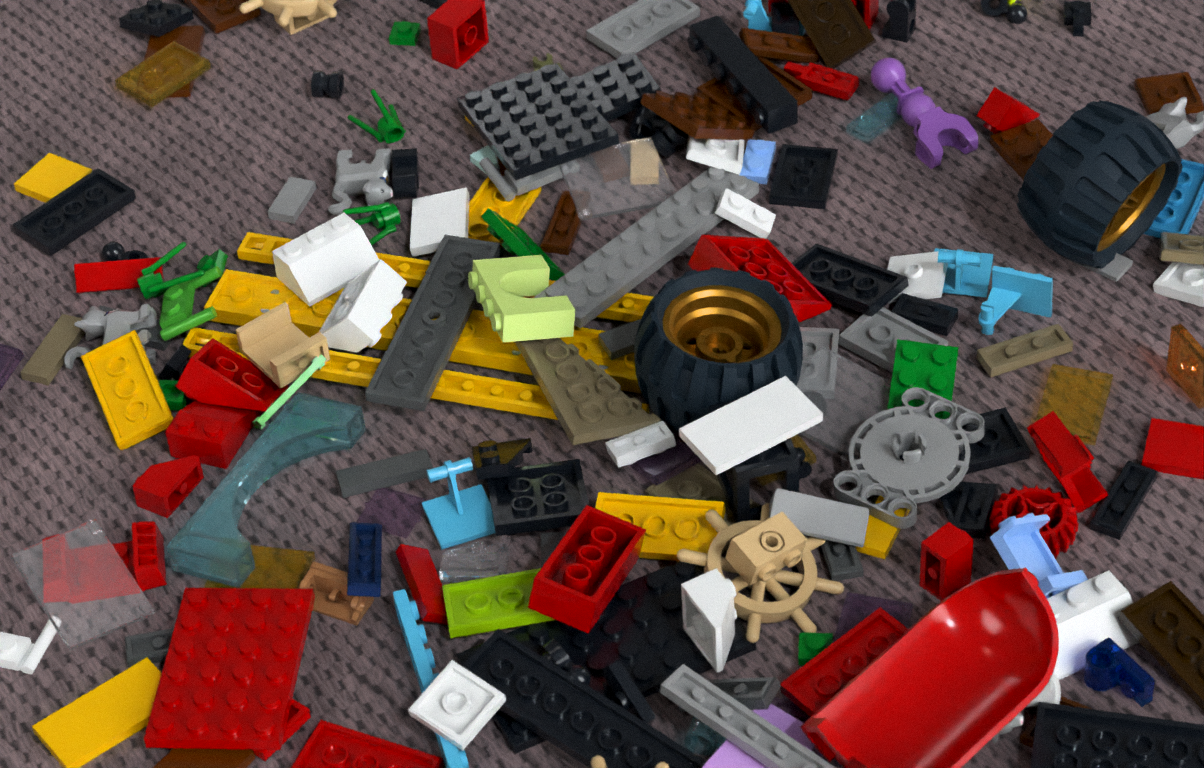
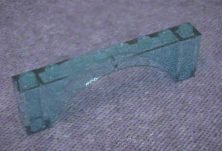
M298 392L285 405L275 420L269 424L258 440L253 443L247 453L237 462L230 473L220 482L213 493L205 499L196 513L188 519L179 533L171 539L167 549L173 571L239 588L256 567L250 542L238 530L242 511L249 499L268 479L292 464L326 452L352 449L366 431L362 406Z

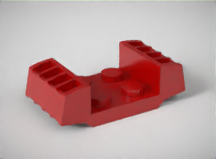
M155 521L132 523V541L69 551L64 533L42 539L43 604L68 603L76 605L139 595L145 590L167 585L164 538Z

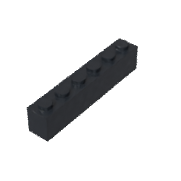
M718 15L689 25L690 37H688L687 41L690 50L701 58L704 66H708L716 79L727 87L730 95H734L742 108L753 116L757 125H761L770 134L798 123L797 100Z

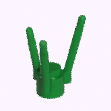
M372 89L371 94L384 116L378 121V131L352 115H348V119L373 135L379 143L385 140L391 144L401 140L406 131L400 123L394 106L392 104L388 106L389 114L376 90Z
M389 202L343 210V213L346 214L373 212L371 216L354 220L359 225L373 222L377 229H383V231L369 240L371 246L386 235L396 232L395 226L401 222L397 207L393 203L389 204Z
M185 242L174 247L151 266L141 270L144 276L137 278V281L146 300L163 295L174 285L193 280L205 274L203 270L165 282L160 272L154 274L155 270L186 247Z

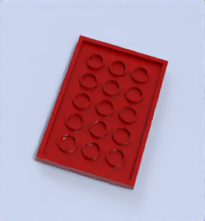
M185 588L144 736L146 748L281 750L314 606V590L292 588Z

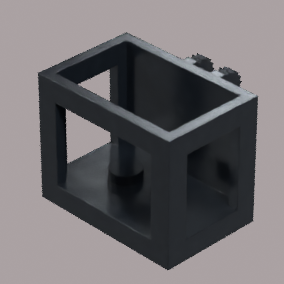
M738 399L709 405L708 414ZM790 438L731 467L733 472V489L725 471L716 475L736 523L760 520L762 506L750 509L749 479L776 473L782 489L799 493V480L807 478L812 473L810 463L804 460L806 457L804 450L799 447L795 448Z

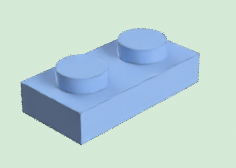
M748 139L740 176H745L747 179L759 184H767L776 150V142Z

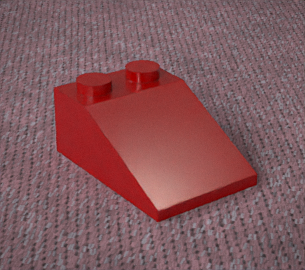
M212 338L190 358L175 387L183 391L186 397L197 400L200 403L265 412L288 389L289 385L280 388L252 362Z
M196 400L179 410L165 431L170 455L179 459L195 455L200 458L201 464L227 469L253 428L254 424L252 422L263 411L205 404Z

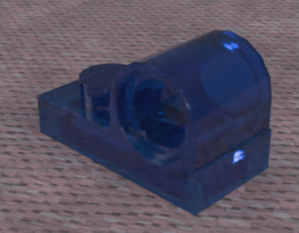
M1110 637L1101 641L1087 652L1083 676L1087 687L1100 692L1110 690L1119 685L1122 693L1129 699L1133 698L1141 707L1153 700L1155 679Z

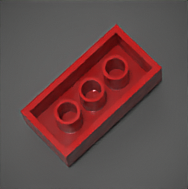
M586 505L535 576L528 608L589 634L638 561L646 529Z

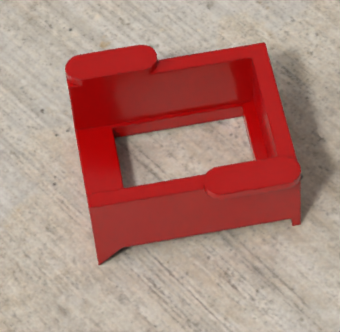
M1054 410L1027 427L1043 461L1067 492L1077 513L1083 512L1108 496L1105 488L1090 470L1092 460H1094L1093 455L1077 434L1072 435Z

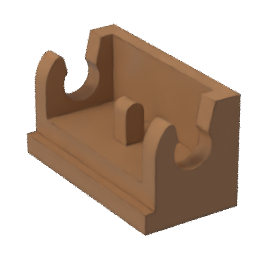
M317 562L311 564V569L299 586V589L314 590L315 601L312 611L354 625H358L374 602V597L347 595L348 572Z

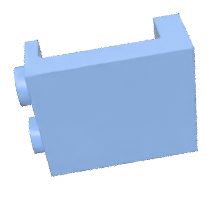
M1030 513L1022 518L1011 516L999 523V530L990 536L991 541L1009 570L1027 568L1037 578L1038 586L1046 598L1088 580L1083 570L1064 573L1039 533V529L1050 521L1047 514L1035 516L1033 513Z

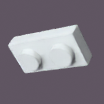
M728 188L721 194L715 214L760 238L768 237L776 216L774 213Z
M664 421L605 442L607 452L618 468L634 464L640 459L653 454H660L666 449L676 446L674 435Z

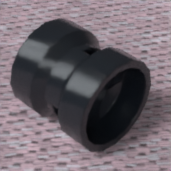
M315 70L311 79L312 96L322 98L326 94L331 98L341 99L344 90L343 73L333 71L331 74L326 75L324 71Z
M667 121L662 131H657L651 136V142L660 154L670 157L676 152L678 145H683L688 140L689 135Z

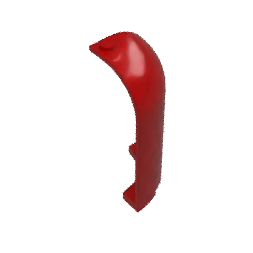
M1027 568L1003 570L982 577L951 594L919 619L802 724L800 728L829 763L835 758L844 768H961L1041 693L1053 674L1059 651L1058 627L1054 612L1039 588L1037 578Z

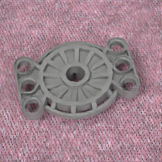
M913 387L907 389L902 395V407L881 411L868 418L856 430L849 447L851 470L839 472L834 478V494L836 498L844 503L866 507L869 509V515L896 528L907 529L912 527L917 521L916 503H924L940 498L952 491L963 480L968 471L971 458L969 443L980 441L985 434L983 417L968 408L923 388ZM913 399H920L924 401V404L919 407H913L908 402ZM940 411H946L951 416L947 419H939L935 417V414ZM972 423L976 424L979 428L968 432L962 429V426ZM870 428L864 439H861V436ZM855 448L860 452V459L854 460ZM965 449L964 461L959 460V454ZM845 482H852L856 484V488L845 491L840 488V485ZM872 495H879L884 500L878 504H872L867 501V498ZM899 508H906L911 511V514L906 517H899L894 512Z

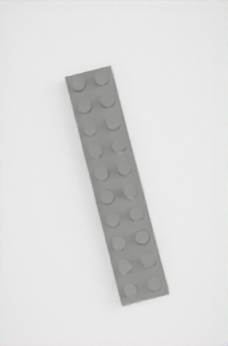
M711 166L534 298L567 295L575 308L574 326L582 328L698 240L701 235L706 234L725 218L715 214L720 196L726 188L750 200L759 193V183L747 179L745 176Z

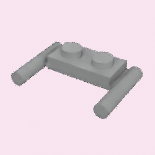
M483 158L480 161V166L506 201H512L517 195H522L566 177L568 174L575 175L580 171L578 164L572 160L515 180L508 170H504L505 176H501L489 158Z

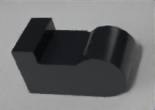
M890 0L886 7L890 18L882 29V37L907 43L916 28V0Z
M417 148L392 150L395 199L405 197L418 198L419 161Z

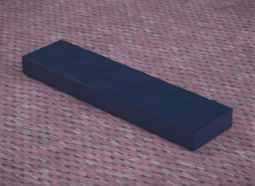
M350 523L347 595L380 597L382 525Z

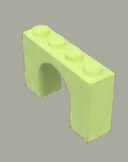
M542 255L473 260L472 271L468 273L469 288L474 290L477 302L483 306L485 317H489L493 331H497L503 343L573 337L575 308L567 295L524 298V296H536L549 287L550 268Z

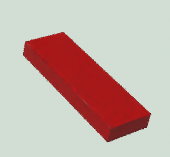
M162 257L74 264L76 292L140 288L137 278L144 276L141 270L151 266ZM162 265V266H160L157 270L154 271V274L160 272L161 275H162V277H163V279H164V275H163V265Z
M400 544L395 553L417 604L422 621L448 625L442 583L428 549Z

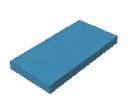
M1182 159L1181 164L1183 168L1175 190L1171 193L1167 204L1155 218L1153 224L1143 234L1160 238L1162 232L1189 234L1204 200V164Z

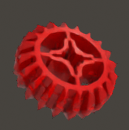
M1023 484L1020 490L1011 487L1008 494L1001 493L999 500L994 502L992 514H990L989 524H991L990 532L992 535L999 530V523L1011 516L1022 518L1030 513H1033L1035 516L1047 514L1050 521L1039 529V533L1054 558L1057 559L1059 552L1066 553L1069 545H1073L1079 523L1077 521L1076 508L1072 507L1070 499H1063L1061 491L1052 493L1050 486L1044 490L1039 489L1037 484L1034 488H1028Z

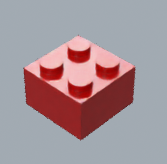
M447 0L427 18L432 60L454 69H459L489 42L485 0Z

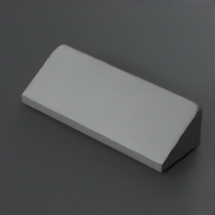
M780 488L774 490L769 503V518L783 511L803 535L863 548L869 518L868 508Z

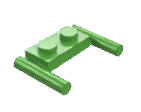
M218 266L205 271V274L201 277L174 285L164 293L159 322L163 329L160 331V335L164 341L217 317V312L213 306L192 315L195 289L222 277V271Z

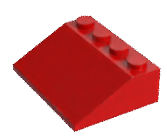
M701 235L688 262V265L696 271L710 270V268H723V270L735 272L741 270L750 273V276L759 280L764 279L774 285L775 290L780 295L784 294L788 299L798 323L824 313L832 307V304L766 238Z

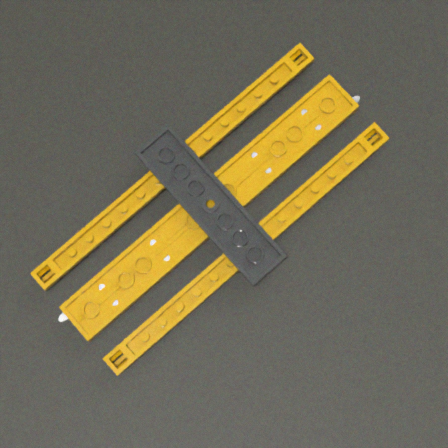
M247 232L237 249L238 259L274 265L272 251L294 239ZM444 235L432 261L375 252L379 260L382 259L407 281L405 286L418 288L413 300L402 298L392 308V318L381 328V338L371 347L386 350L383 358L379 359L329 350L330 360L320 370H316L310 376L311 378L367 387L365 396L368 402L425 411L430 398L558 420L538 385L444 370L448 361L533 375L516 343H503L497 331H493L489 317H485L484 311L474 310L477 300L474 290L469 288L468 273L472 271L473 260L499 257L501 252L500 243ZM226 269L219 282L213 283L214 291L205 304L204 310L213 306L217 312V317L209 321L243 326L286 302L289 305L292 323L310 338L319 332L343 289L309 307L277 277ZM549 280V286L555 281ZM627 293L597 317L624 322L639 320L642 318L653 296ZM524 296V298H534V297H535V296ZM574 326L573 337L560 338L567 345L573 344L576 346L582 358L585 360L591 359L621 385V390L641 393L636 377L634 352L611 360L598 339V334L605 331ZM195 327L190 330L182 344L192 351L189 357H192L203 347L195 344L206 345L213 338L249 360L240 352L236 334ZM642 403V409L649 414V404Z

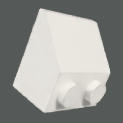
M716 568L682 583L681 593L683 629L718 673L724 669L735 636L737 613L734 608L735 587L731 580L725 579Z

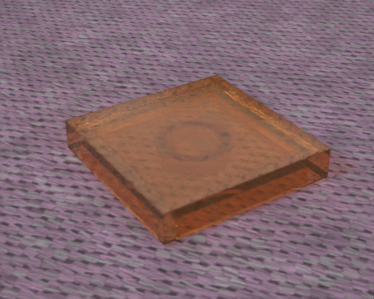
M1182 324L1172 326L1166 371L1199 409L1204 408V349Z

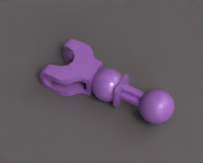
M883 58L874 64L871 70L873 85L879 91L893 93L897 97L896 112L898 115H902L906 124L914 128L913 134L918 139L915 154L926 166L932 169L941 165L943 156L942 146L955 147L964 154L977 150L978 135L967 119L957 114H949L943 111L940 106L936 107L934 101L923 94L924 89L921 86L911 90L905 83L906 71L900 61L894 58Z

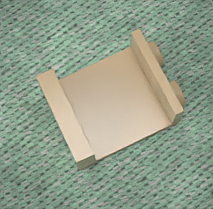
M286 302L236 329L240 352L280 388L295 381L311 365V361L316 356L319 357L322 354L327 359L324 363L330 360L327 338L320 332L309 338L291 321L289 305Z

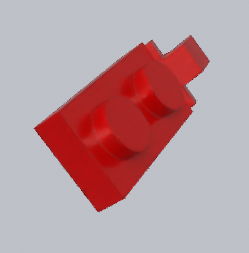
M788 61L783 68L785 72L813 91L849 101L859 87L860 78L858 76L810 62L808 66H803Z

